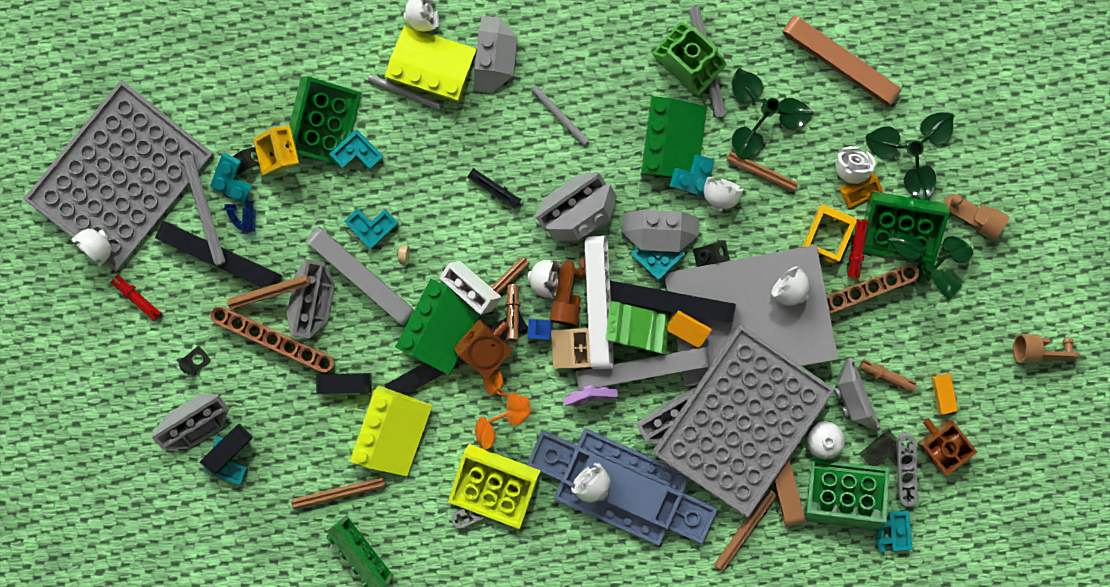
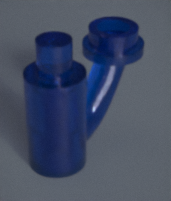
M246 201L245 208L242 209V221L234 213V211H237L235 204H224L223 211L227 212L236 228L242 230V232H255L256 209H253V201Z

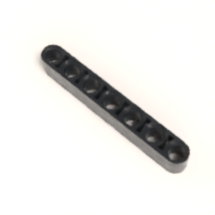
M162 221L155 236L156 239L216 266L207 240L171 223ZM221 247L225 263L216 267L261 288L280 283L283 275Z
M610 281L611 300L671 312L680 311L687 315L733 323L736 304Z

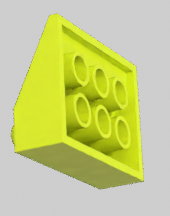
M404 25L384 77L388 81L460 103L477 49L433 34L420 32Z
M378 385L374 390L350 462L375 470L408 476L433 405Z
M469 444L463 452L448 503L520 529L541 470Z

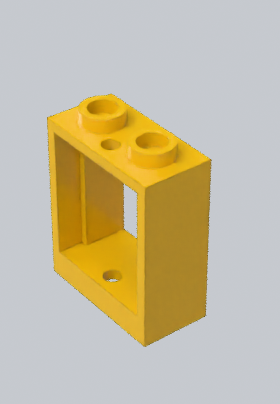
M290 125L271 128L253 138L262 175L278 173L299 163Z
M821 204L818 206L802 247L812 246L811 242L822 215L847 225L836 254L817 247L818 255L823 256L822 260L833 264L834 261L840 262L857 218Z

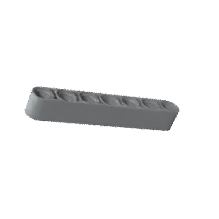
M318 226L306 239V242L396 321L406 327L414 309Z
M706 347L616 363L612 369L593 370L589 368L575 372L579 390H584L583 388L586 386H595L596 388L708 367L709 360Z

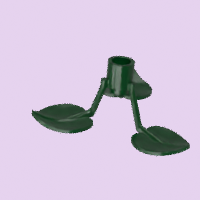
M741 68L737 69L732 80L734 97L744 104L748 103L751 99L754 102L763 103L761 106L763 117L752 131L748 127H740L732 135V146L737 157L748 159L756 155L763 146V137L755 133V131L767 117H771L775 113L780 114L779 120L784 127L797 129L814 112L805 103L794 98H785L780 102L776 98H769L768 100L766 98H755L761 95L763 83L757 75L744 71Z
M947 112L929 115L922 121L920 126L921 132L926 136L921 141L914 140L910 142L909 145H898L900 134L895 128L890 126L880 127L867 134L866 142L875 155L884 159L894 157L897 148L907 149V153L915 157L916 169L907 171L904 177V185L911 194L922 200H927L934 191L936 174L932 167L928 165L920 168L919 155L923 152V143L928 138L933 144L937 145L944 144L951 138L954 115Z
M898 234L888 240V243L904 259L915 261L919 258L917 266L919 275L916 279L919 284L928 285L932 280L938 291L948 302L960 292L962 288L961 279L952 271H944V269L939 270L937 268L950 255L957 263L969 261L973 256V249L967 242L955 236L945 238L942 246L948 253L934 266L931 263L922 265L923 253L921 251L924 247L916 237L909 234Z

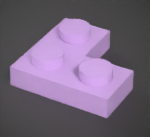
M586 386L583 388V391L571 392L570 396L563 398L564 406H580L591 401L606 402L618 397L617 389H609L608 386L599 388Z

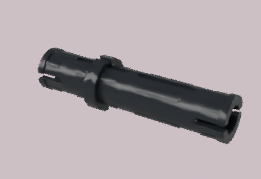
M475 168L470 171L467 177L495 195L497 200L504 201L514 209L517 208L522 200L509 192L507 187L500 186Z

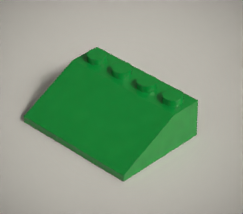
M301 77L289 123L297 155L337 165L329 157V153L352 133L361 92L313 77Z
M651 96L641 175L672 179L674 168L691 172L694 156L701 155L707 106L671 98Z
M871 191L864 218L869 221L864 253L904 259L888 243V240L898 234H909L919 239L923 244L924 248L921 251L923 253V263L935 265L950 214L947 204Z
M430 279L395 348L451 375L459 359L454 346L479 320L481 314L451 288Z
M812 459L806 521L884 530L887 516L890 468Z
M347 515L326 531L328 534L326 537L332 545H337L340 549L338 551L340 556L351 563V570L356 575L359 574L365 587H385L388 585L394 575Z

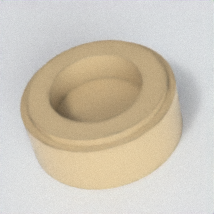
M401 245L398 261L402 265H408L410 248L409 246Z

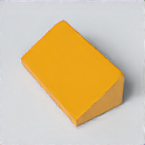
M874 172L862 183H848L839 188L849 209L868 200L871 191L883 192L879 178Z
M677 311L670 319L667 327L668 332L697 348L702 346L712 330L680 311Z
M951 373L932 376L938 414L944 415L958 411Z

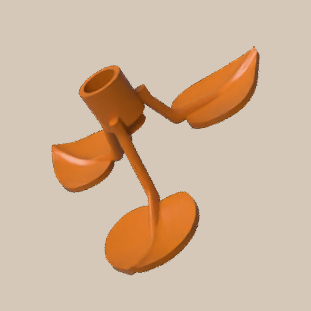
M498 368L488 379L483 377V383L488 394L494 395L497 393L498 395L508 397L506 402L507 412L488 421L485 417L478 419L475 426V436L479 446L484 450L491 448L495 441V431L491 425L492 422L507 416L509 424L517 426L524 422L532 412L527 396L520 397L517 393L507 394L500 391L503 387V378Z

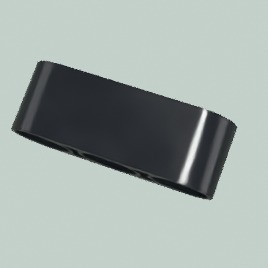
M372 373L316 374V394L372 393Z
M239 423L199 463L214 476L253 439V436Z

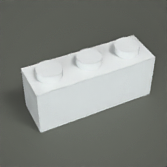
M461 261L449 263L439 277L481 315L492 312L501 299L498 293Z

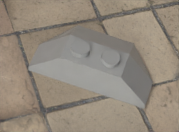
M481 17L475 61L474 92L493 94L514 75L517 36L501 18Z
M599 172L577 175L544 197L535 217L544 231H548L545 226L603 187L606 183Z
M608 182L545 227L554 240L581 244L585 241L586 237H591L611 223L617 195Z
M639 210L623 213L622 234L640 251L679 253L695 240L699 233V217L680 211Z
M305 259L294 275V278L307 275L311 282L307 287L291 291L287 319L292 336L311 338L315 332L328 322L335 283L324 262Z
M847 358L835 382L836 397L838 400L841 399L844 405L841 407L842 412L850 420L880 431L881 427L853 358Z
M695 388L659 406L636 423L645 441L658 444Z
M200 394L167 414L153 432L152 438L162 450L190 449L223 428L229 407L218 394Z

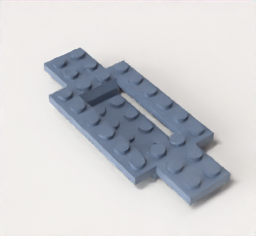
M584 428L577 445L542 430L526 464L561 480L554 499L656 545H660L666 529L675 531L702 544L718 509L683 493L689 478L672 466L587 428ZM599 463L606 470L611 480L608 495L603 500L596 502L582 501L571 490V488L576 486L573 482L585 468L589 467L592 469L595 467L593 464Z

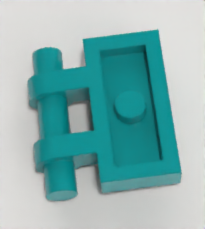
M909 511L888 512L889 519L886 520L885 527L889 526L890 537H885L884 530H877V537L875 539L876 544H878V551L885 552L886 544H891L892 551L912 550Z

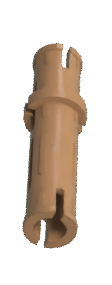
M510 284L507 285V301L505 302L507 324L509 325L506 341L515 343L519 341L518 319L521 303L519 301V286Z
M863 359L859 365L860 371L874 376L877 380H884L910 393L916 388V381L889 371L883 365L873 364L866 359Z

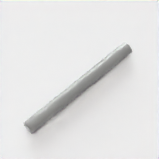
M372 74L368 78V81L434 109L439 110L441 106L440 102Z
M538 86L531 90L583 146L589 141Z

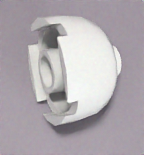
M408 0L404 12L405 21L412 28L420 32L436 29L439 26V16L437 9L433 12L432 3H434V0Z
M852 146L841 149L835 162L838 176L845 182L859 184L867 180L871 176L876 164L874 157L869 152L865 154L860 151L861 148Z
M708 177L703 192L707 202L712 204L711 208L722 211L723 209L734 207L739 202L744 190L743 188L739 189L740 186L731 181L721 179L722 181L717 182L714 181L715 177Z
M85 229L71 239L74 243L78 241L77 246L95 262L97 259L100 260L97 263L99 266H102L110 256L111 245L107 241L110 237L102 230L97 232L94 229Z
M542 260L537 262L532 271L528 273V282H530L532 290L541 297L553 299V296H556L559 280L558 270L560 271L561 269L558 260Z
M796 266L785 273L788 276L783 281L780 278L771 291L773 297L783 305L791 306L799 302L803 303L809 296L807 294L810 289L809 278Z
M828 421L815 423L807 431L805 438L806 446L810 453L824 460L838 456L845 444L844 434L840 427Z
M599 463L593 464L595 467L592 469L589 467L585 468L573 482L576 486L571 488V490L582 501L596 502L603 500L608 495L611 480L606 470Z

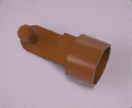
M566 260L561 266L555 301L552 303L549 321L562 325L578 326L581 297L570 294L574 276L581 279L584 276V272L581 268L576 269L572 261Z

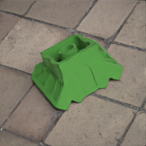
M679 22L652 53L657 62L662 63L666 70L677 77L682 85L689 87L691 93L697 96L707 88L727 65L724 58L717 52L718 48L694 26L690 28L682 22Z
M610 301L606 340L666 354L667 327L670 316Z

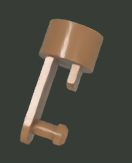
M951 194L943 202L947 204L950 214L975 227L980 234L993 241L1001 234L1010 216L994 207L991 209L986 205H982L979 208L963 199L960 194Z
M1018 334L1013 344L1014 358L1018 363H1039L1041 360L1072 361L1079 359L1080 353L1073 352L1072 344H1074L1072 338L1063 339L1065 352L1044 351V346L1050 343V338H1041L1040 335Z

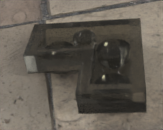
M888 429L859 454L870 466H878L887 457L897 466V437ZM904 456L901 462L906 465L911 462L912 458Z

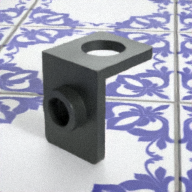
M255 147L243 149L232 156L242 161L236 176L252 167L260 166L259 161L256 162L251 157V152L256 153Z
M726 242L693 249L697 267L730 259ZM720 247L723 249L724 252L723 257L720 255L719 252Z
M197 346L184 358L177 359L179 368L188 375L195 374L210 361V358L200 346ZM195 353H200L203 356L202 363L195 364L192 361V356Z

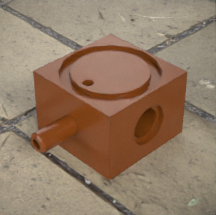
M479 319L454 346V349L461 359L488 379L513 351L507 341L501 337L509 325L503 321L493 331Z
M929 418L923 421V424L930 433L917 444L941 474L948 476L977 453L976 449L954 421L946 420L937 428Z

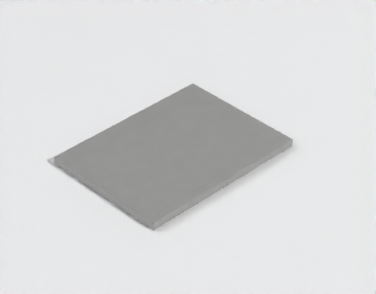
M120 80L23 200L72 238L85 229H94L97 232L102 230L110 237L107 241L111 245V253L105 264L117 272L190 184L183 158L192 156L199 173L214 153L127 83Z
M817 245L674 271L664 275L667 291L736 304L733 323L688 315L712 330L700 347H706L709 366L682 371L685 386L699 384L739 324L800 366L838 359ZM797 266L809 278L810 289L807 293L809 296L803 303L799 302L791 306L783 305L773 297L771 291L780 278L783 281L788 276L785 274L788 270ZM671 312L672 317H673L677 312ZM676 336L678 352L697 348Z
M739 324L658 442L652 454L748 518L835 389Z

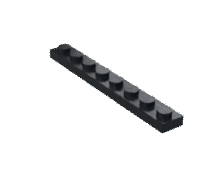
M519 312L518 333L528 328ZM507 317L490 326V328L495 331L503 321L507 323ZM507 329L501 335L504 340L507 339ZM459 357L454 368L465 363V361ZM423 363L385 384V387L407 395L445 373Z

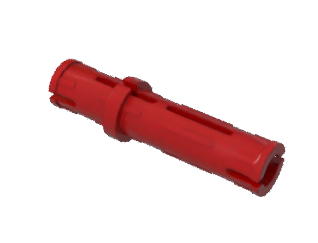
M856 219L852 253L849 254L850 266L848 276L855 278V275L856 278L860 277L862 261L865 258L863 252L869 221L862 219V221L861 219Z
M119 274L115 276L120 284L112 279L110 284L123 293L122 296L125 299L128 298L153 322L156 321L158 318L152 312L158 317L162 312L137 292L134 285L128 284Z

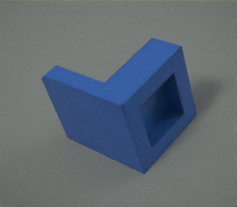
M529 319L528 338L551 340L552 322L549 320Z

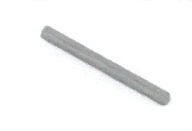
M690 8L689 12L693 26L707 38L700 8ZM716 76L708 85L715 117L722 118L726 116Z
M186 156L183 158V163L214 264L216 266L225 263V258L194 158Z

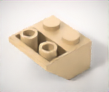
M589 328L551 330L553 368L591 367Z

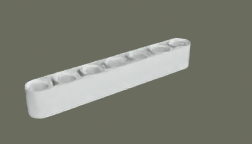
M605 235L591 236L585 238L590 363L593 370L612 369L614 365L613 341L606 340L611 301L608 240Z

